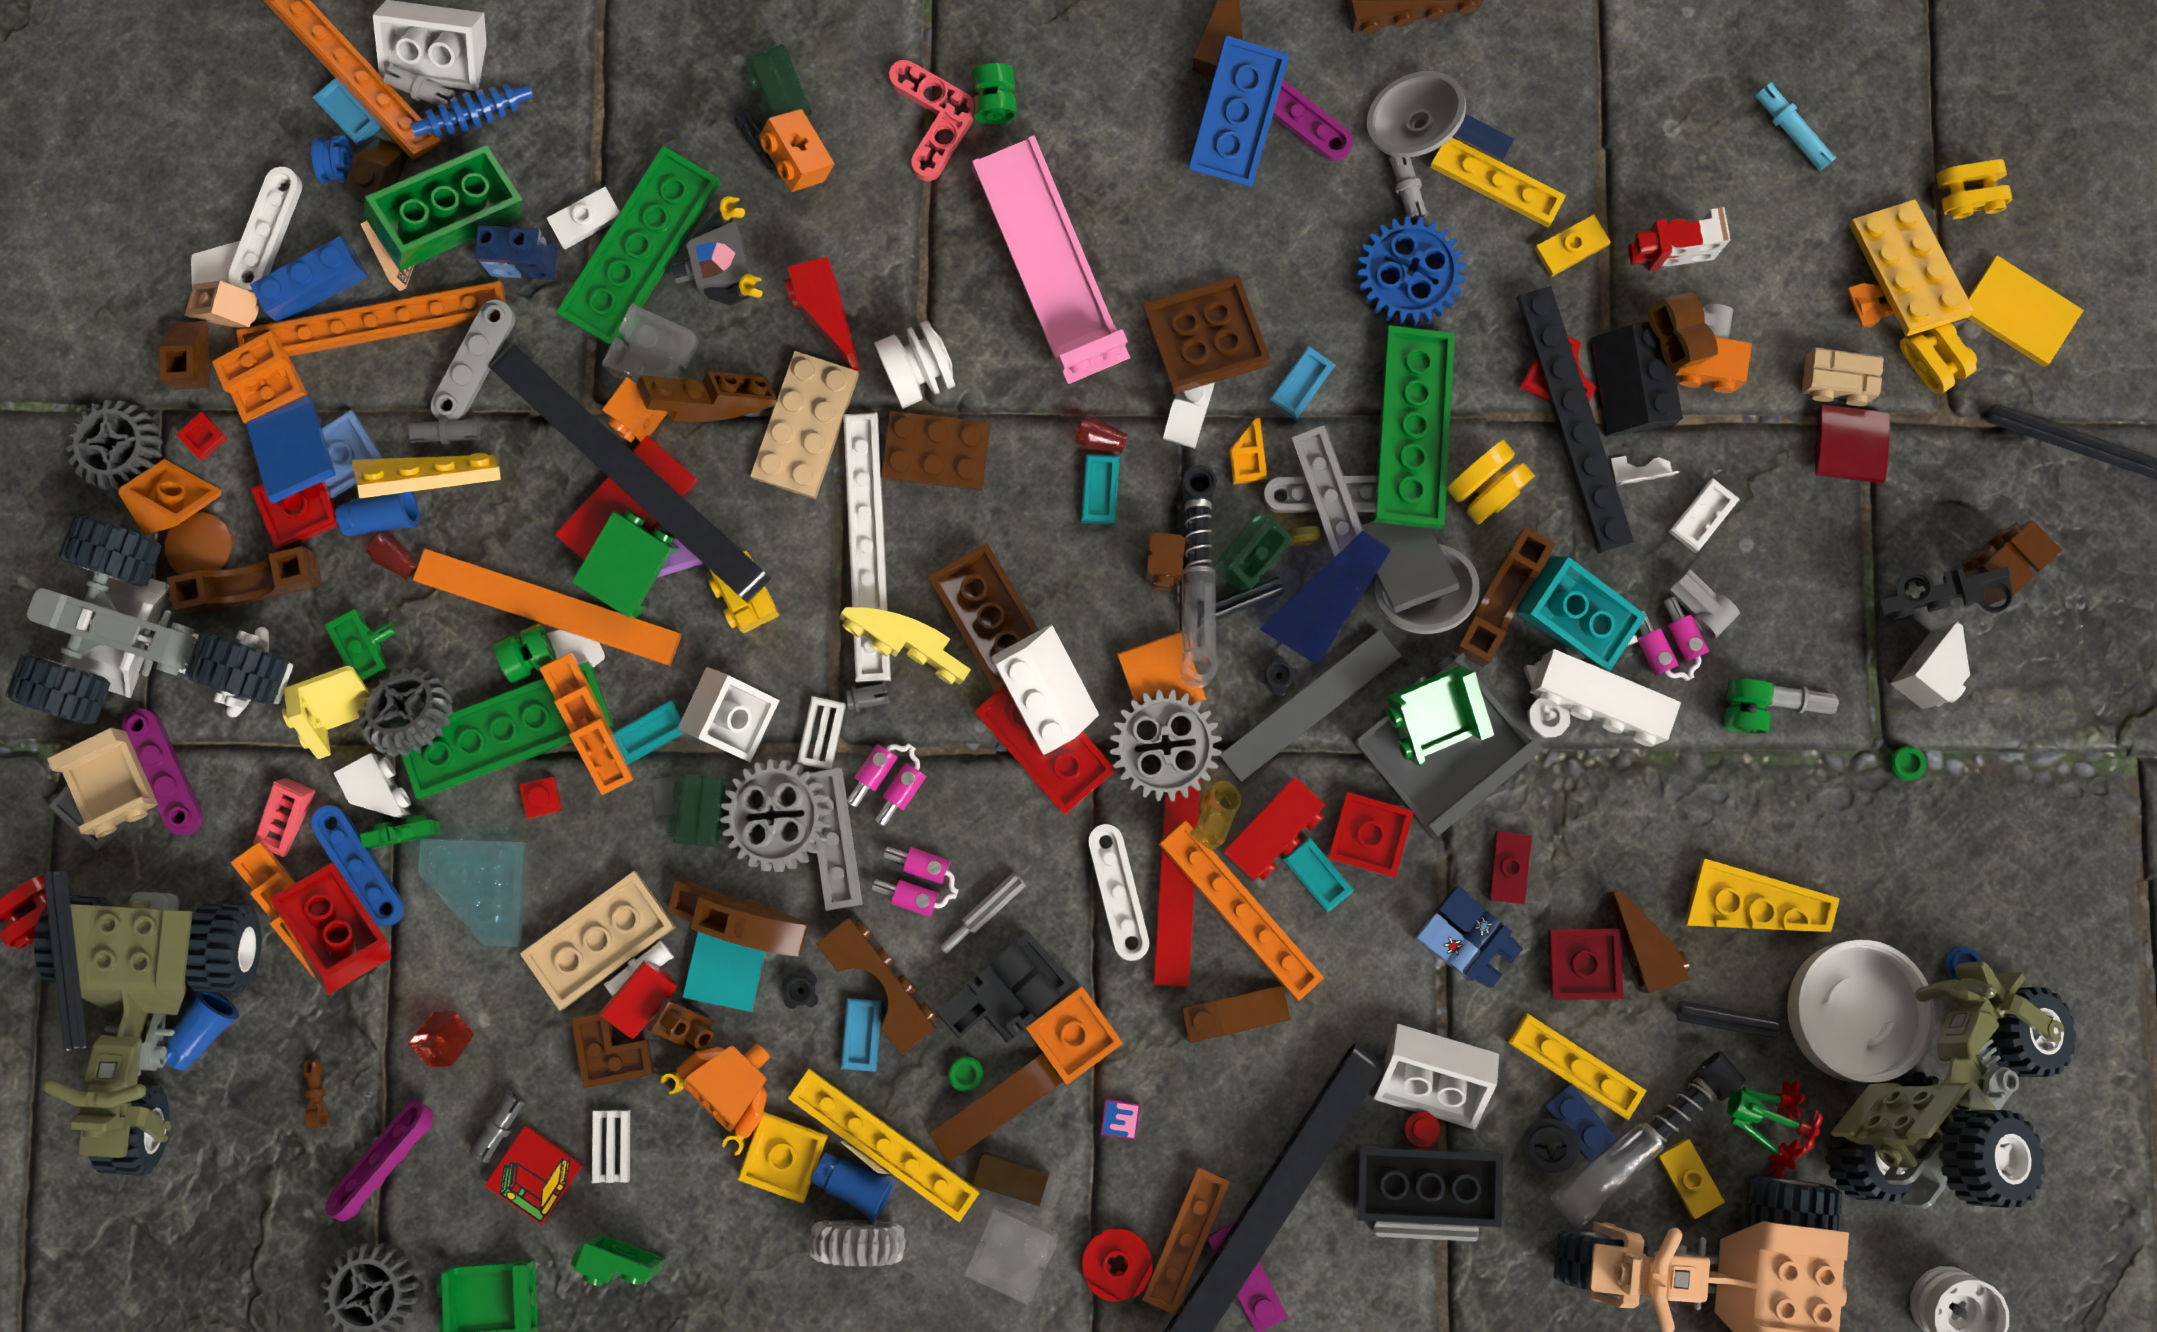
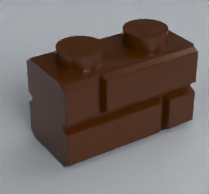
M1156 532L1151 534L1146 582L1152 585L1153 590L1171 592L1173 587L1180 584L1185 537L1182 535Z

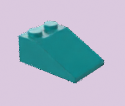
M1551 556L1515 611L1517 615L1543 634L1608 672L1611 671L1647 616L1573 559L1564 556Z

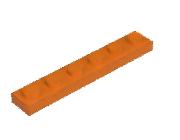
M1186 820L1158 844L1296 1001H1300L1324 979L1323 975Z

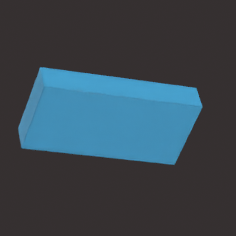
M336 78L331 80L312 97L358 147H361L382 128Z
M1307 346L1273 393L1269 402L1296 421L1336 364Z
M847 998L841 1069L877 1071L883 1001Z

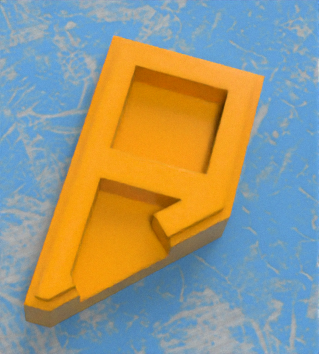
M1260 418L1253 420L1229 451L1233 485L1267 481Z

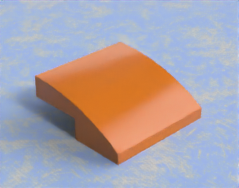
M271 330L212 361L223 389L232 395L242 422L245 424L250 420L308 395L288 354L275 333Z
M1182 631L1117 653L1132 698L1139 705L1144 704V693H1147L1151 700H1155L1157 690H1161L1164 699H1168L1171 690H1175L1176 700L1179 701L1187 693L1189 694V705L1199 700H1206Z

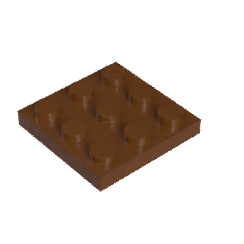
M1239 275L1143 303L1144 313L1173 395L1271 366L1269 353Z

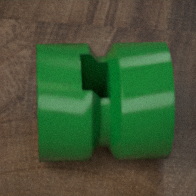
M988 63L974 68L971 74L973 93L976 94L973 98L975 120L984 124H1002L1014 120L1017 117L1016 96L1012 93L1015 90L1014 68L1002 63Z
M539 623L521 630L518 638L509 635L493 643L498 663L507 679L512 683L530 676L531 669L535 668L540 671L539 668L557 659L553 645L546 631ZM525 645L528 646L533 658L529 659L524 648Z
M1753 679L1728 680L1726 699L1731 703V706L1725 709L1723 728L1741 733H1770L1772 714L1767 711V706L1773 704L1775 685L1770 682ZM1741 706L1756 708V713L1741 711Z

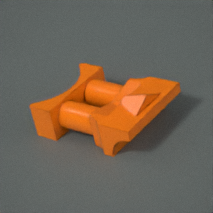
M1862 283L1847 289L1862 328L1872 327L1881 318L1894 314L1888 302L1880 304L1878 298L1885 295L1879 284Z

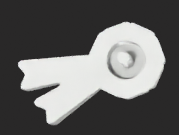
M1541 661L1524 667V672L1531 688ZM1535 695L1536 700L1527 711L1530 729L1542 738L1562 735L1570 724L1569 709L1561 705L1559 707L1546 705L1539 701V696Z

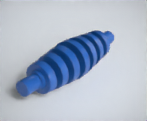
M509 84L502 85L504 93L498 94L496 87H490L488 89L491 97L487 99L482 89L475 90L478 102L473 103L469 92L462 94L466 106L460 107L457 98L454 97L450 99L453 110L447 112L444 103L438 105L439 115L434 116L432 109L425 112L427 117H424V120L410 125L415 137L429 132L430 134L434 133L436 138L442 137L440 129L446 127L449 135L456 134L453 124L459 123L462 132L469 131L466 123L468 119L472 120L475 129L482 128L479 119L480 115L484 114L487 123L490 124L494 122L492 111L496 110L500 119L506 116L504 107L509 106L512 113L517 111L519 102L533 98L529 85L514 89L510 88Z

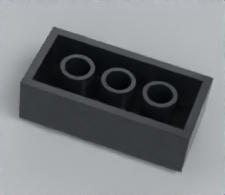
M1355 1143L1353 1216L1357 1220L1502 1227V1153L1496 1150Z

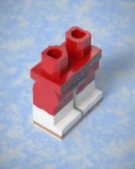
M1725 208L1710 209L1704 219L1688 222L1684 219H1676L1667 225V219L1656 220L1649 231L1637 232L1635 241L1627 246L1630 264L1647 263L1648 270L1654 271L1659 270L1661 266H1675L1714 260L1722 251L1721 249L1730 241Z

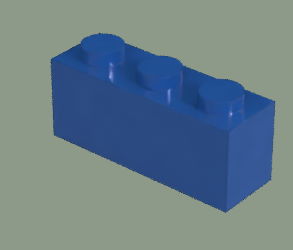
M339 236L251 283L250 286L264 312L276 322L291 319L369 276L355 250Z

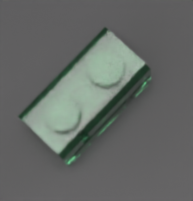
M780 44L768 49L767 52L758 53L747 59L751 70L745 73L752 90L760 89L763 100L758 101L765 120L799 109L803 110L806 117L812 114L810 104L785 45Z
M1255 515L1213 567L1235 589L1252 590L1260 580V575L1263 576L1292 542L1293 538L1272 516L1263 517Z
M681 774L680 782L675 781L673 802H678L676 816H671L669 821V836L674 837L673 843L719 848L722 828L720 819L723 818L724 810L721 804H724L726 779Z

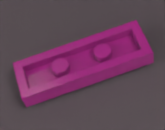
M1235 1221L1208 1235L1207 1239L1214 1253L1225 1239ZM1258 1262L1237 1294V1297L1255 1331L1262 1332L1288 1318V1315L1260 1262Z

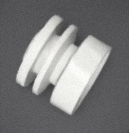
M928 320L919 323L924 336L921 340H918L912 327L907 328L910 343L907 346L903 347L895 334L874 342L902 409L923 400L920 388L922 383L926 382L935 395L940 393L935 380L936 377L941 376L947 389L955 387L952 372L953 366L941 337L933 330Z
M1939 1266L1926 1271L1916 1281L1910 1294V1311L1915 1323L1923 1332H2007L2009 1328V1310L2004 1297L1993 1286L1956 1267ZM1951 1303L1955 1305L1952 1310L1949 1308Z

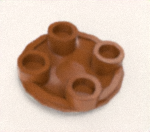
M204 512L195 513L179 525L169 529L165 539V555L170 566L179 574L197 570H220L229 559L235 544V537L229 532L226 524L218 517Z

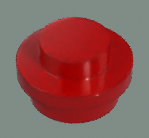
M1420 1111L1408 1117L1405 1122L1404 1131L1408 1141L1413 1145L1429 1147L1439 1138L1440 1125L1432 1114Z

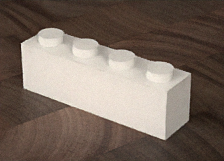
M1555 649L1543 655L1530 693L1539 696V701L1546 705L1566 707L1577 718L1583 720H1590L1592 718L1603 723L1602 727L1614 733H1628L1634 736V741L1650 747L1669 739L1681 702Z

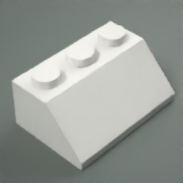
M386 0L373 14L379 74L383 78L385 73L399 78L387 71L388 66L392 63L417 76L423 74L428 77V81L443 87L478 90L486 50L485 18L483 12Z
M1052 624L990 657L1043 755L1076 738L1099 716Z
M1397 1024L1384 1058L1386 1064L1379 1076L1374 1100L1414 1112H1428L1437 1119L1475 1130L1497 1086L1499 1054Z

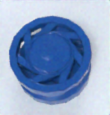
M344 135L333 136L331 140H325L323 137H314L311 155L314 172L318 181L321 184H329L331 180L345 183L353 163L352 151L347 138Z

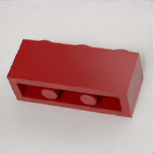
M1295 776L1222 854L1252 882L1258 877L1264 881L1277 867L1273 862L1274 859L1281 852L1287 856L1301 841L1296 836L1305 827L1311 831L1324 817L1320 811L1325 804Z

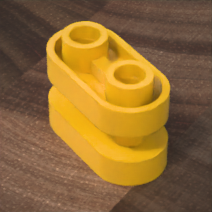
M1998 159L1959 165L1937 173L1938 188L1941 190L1950 189L1951 195L1941 200L1944 214L1952 215V219H1961L1971 216L1975 211L1985 210L1986 214H1993L2007 208L2006 204L2010 203L2013 199L2010 186H1998L1997 180L2007 175L2004 160ZM1983 184L1984 187L1982 189L1965 191L1966 186Z
M1952 323L1923 331L1922 334L1917 333L1904 337L1900 341V348L1904 357L1924 384L1935 394H1943L1954 386V378L1964 380L1977 369L1975 353L1963 344L1957 336L1956 328Z

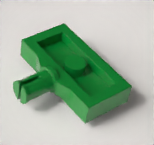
M353 609L324 625L345 666L353 667L363 683L390 670L381 653L379 644L383 640L397 634L394 625L390 621L372 631L366 625L360 611Z
M418 815L405 818L406 824L393 826L392 822L372 825L371 832L360 834L362 847L375 849L441 835L439 821L427 820L426 815Z

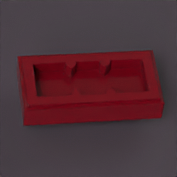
M1495 832L1488 900L1525 904L1532 835Z

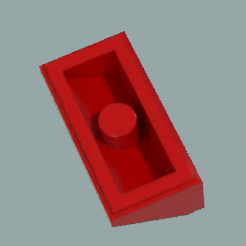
M643 960L599 1013L626 1036L634 1039L660 1009L662 999L664 997L669 998L676 990V984L670 973Z

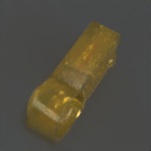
M1219 781L1205 791L1200 806L1203 810L1196 827L1190 831L1193 839L1210 850L1216 849L1225 842L1235 814L1241 805L1240 793L1232 783ZM1223 796L1228 800L1229 809L1219 804Z

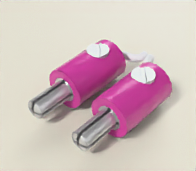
M1671 597L1664 601L1673 620V623L1669 624L1668 628L1685 662L1696 659V663L1688 670V675L1683 672L1672 673L1670 669L1679 666L1662 629L1654 631L1647 616L1639 627L1643 636L1637 640L1655 676L1665 672L1671 678L1682 677L1685 681L1694 678L1693 672L1701 664L1700 656L1710 651L1692 615L1685 617L1676 598Z
M908 743L905 746L892 744L886 749L877 744L854 778L860 782L847 799L850 805L857 807L869 788L873 791L877 790L898 759L890 751L893 749L901 752L909 750V756L915 762V767L905 762L882 796L888 801L875 819L882 826L887 824L897 808L904 811L927 777L918 771L920 761L914 755L916 748Z
M889 846L886 847L885 851L906 858L903 859L884 852V858L904 864L903 872L941 885L944 883L947 875L949 877V888L953 893L946 895L941 903H937L938 892L903 880H899L897 886L878 879H875L873 883L895 892L872 885L873 891L893 897L892 905L930 918L935 908H942L949 899H956L959 890L954 887V875L948 871L951 860L914 847L910 848L909 853Z

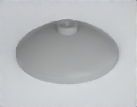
M1421 71L1403 76L1385 87L1370 106L1367 116V130L1371 140L1382 152L1396 157H1414L1429 153L1446 143L1461 126L1466 113L1465 95L1458 82L1444 73Z
M1439 544L1459 582L1458 590L1434 598L1432 602H1424L1394 613L1376 577L1375 595L1383 615L1397 627L1418 634L1444 632L1456 627L1467 619L1474 610L1479 598V577L1471 561L1461 552L1449 546Z

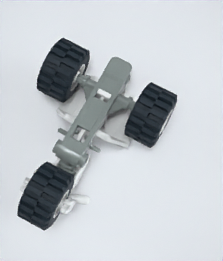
M73 516L58 556L66 563L94 572L92 580H87L86 586H89L84 601L44 588H40L34 593L27 611L28 619L32 622L69 633L71 636L66 649H61L60 653L63 654L60 663L31 654L20 655L5 696L12 702L58 717L85 724L96 723L108 691L131 698L145 658L142 670L143 676L149 675L153 662L156 661L158 662L157 670L176 676L180 672L190 681L221 690L220 693L216 692L213 701L227 705V715L234 718L246 708L251 700L263 704H279L293 669V664L287 662L283 657L269 653V632L265 627L257 628L255 635L239 630L236 639H239L238 643L209 633L198 635L193 633V628L174 622L171 628H167L171 616L170 610H165L162 619L158 623L162 609L165 608L170 594L168 583L151 578L162 546L156 540L90 517Z

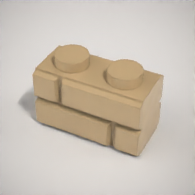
M1814 348L1805 357L1802 394L1813 395L1812 399L1820 402L1833 401L1834 398L1846 399V404L1851 406H1865L1868 402L1877 398L1881 392V374L1883 372L1884 358L1883 356Z

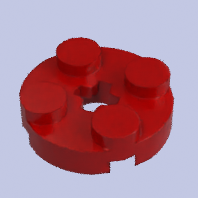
M1106 1228L1092 1237L1084 1249L1082 1256L1083 1275L1092 1292L1102 1299L1115 1302L1126 1300L1130 1297L1133 1298L1139 1295L1150 1281L1152 1275L1151 1252L1145 1241L1137 1233L1126 1228ZM1121 1255L1124 1257L1123 1263L1127 1266L1126 1270H1118L1116 1274L1111 1273V1264L1107 1262L1108 1259Z

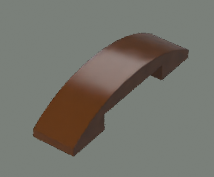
M1042 1053L966 1108L929 1132L946 1160L950 1162L1023 1112L1064 1081L1045 1054Z

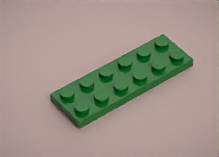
M662 146L556 311L558 316L616 349L721 185L720 179Z
M1391 325L1386 329L1374 522L1442 529L1445 525L1455 333Z
M588 661L580 664L579 666L610 728L614 727L592 663ZM543 678L454 712L448 716L451 725L441 728L443 737L435 736L432 739L433 746L423 745L421 754L411 750L408 757L401 755L416 799L423 800L572 743L573 741L569 735L570 730L554 702L555 697L546 680Z

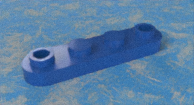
M327 805L317 809L311 819L312 831L370 917L378 926H392L398 923L404 915V902L370 848L362 847L360 833L345 810L337 806ZM335 817L337 826L331 830L328 822L331 818ZM389 902L392 905V912L389 915H385L383 906Z

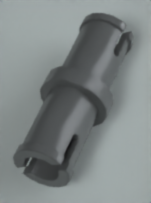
M441 417L439 421L409 422V440L411 444L441 441L443 445L450 444L451 441L481 440L479 418L448 420V417Z
M509 1090L504 1093V1097L492 1116H487L483 1122L485 1128L469 1150L472 1157L479 1160L482 1156L481 1161L489 1163L491 1156L503 1137H508L510 1134L512 1122L526 1103L523 1097L517 1093L513 1097V1092Z

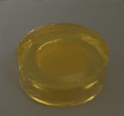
M1298 527L1286 531L1287 544L1290 546H1307L1321 541L1320 527Z

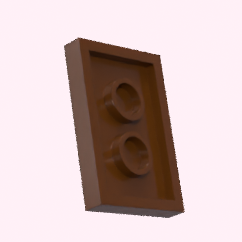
M890 411L882 479L983 491L991 423Z

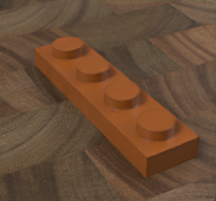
M1197 1166L1145 1289L1142 1301L1171 1314L1176 1313L1229 1187L1230 1180Z

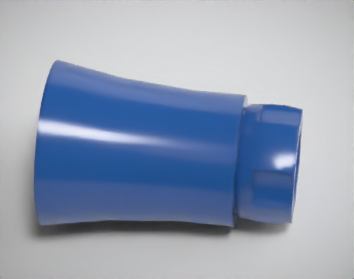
M413 491L355 498L350 502L339 505L335 510L336 521L340 531L346 537L392 529L417 528L420 522L418 503Z
M196 991L186 1011L173 1028L175 1031L174 1035L167 1036V1041L163 1045L167 1049L166 1063L175 1069L185 1071L195 1060L203 1055L207 1048L228 1026L238 1019L239 1012L237 1008L227 998L217 992Z
M825 1153L814 1172L811 1182L824 1189L826 1194L854 1208L874 1223L888 1201L896 1177L877 1173L844 1157L840 1159Z

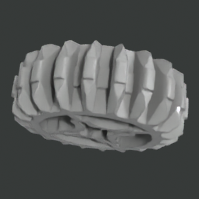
M859 1219L824 1220L812 1226L811 1236H809L810 1256L817 1262L857 1267L892 1265L902 1260L906 1245L903 1227L897 1223L882 1222L880 1220L874 1223L870 1220Z

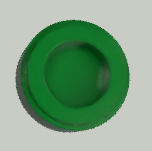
M1913 746L1897 748L1890 754L1888 759L1890 773L1901 781H1911L1920 778L1927 766V761L1922 751Z
M960 1057L949 1068V1081L958 1091H973L978 1088L983 1080V1067L974 1057Z

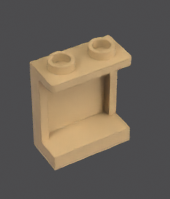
M109 728L47 758L52 771L62 772L84 821V824L78 827L81 834L95 835L96 838L109 835L117 830L116 825L126 820L127 822L140 820L148 815L147 810L158 805L129 736L124 730Z

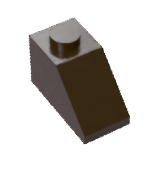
M376 138L355 156L344 189L356 201L365 203L366 196L399 182L408 155L398 144Z

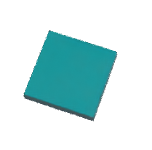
M698 932L683 998L752 1012L766 951L744 947Z

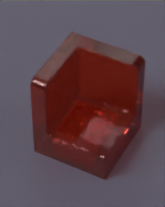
M455 1011L434 1012L430 1014L409 1042V1045L429 1068L447 1067L455 1063L474 1034Z

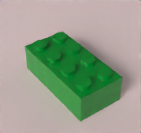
M485 145L366 196L364 217L398 270L402 271L476 238L478 225L503 226L519 219L523 199L489 147Z

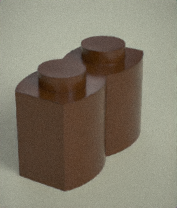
M1692 291L1664 298L1647 308L1650 326L1655 335L1660 339L1662 355L1671 370L1676 371L1701 364L1718 355L1715 336L1705 323L1701 302Z

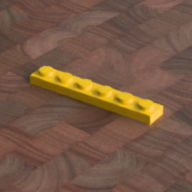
M808 1069L788 1097L793 1103L958 1222L962 1220L981 1192L812 1069Z

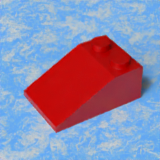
M828 256L788 267L790 279H786L785 284L794 309H801L805 319L850 369L860 371L836 277Z
M334 863L325 866L269 898L270 903L327 995L391 959L388 941Z

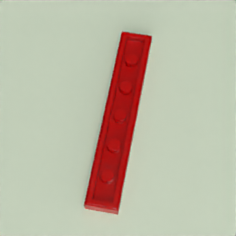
M1188 786L1187 798H1184L1180 791H1176L1174 801H1170L1167 792H1165L1162 840L1185 820L1198 833L1200 790L1197 791L1193 787ZM1163 849L1161 853L1154 985L1189 987L1195 885Z

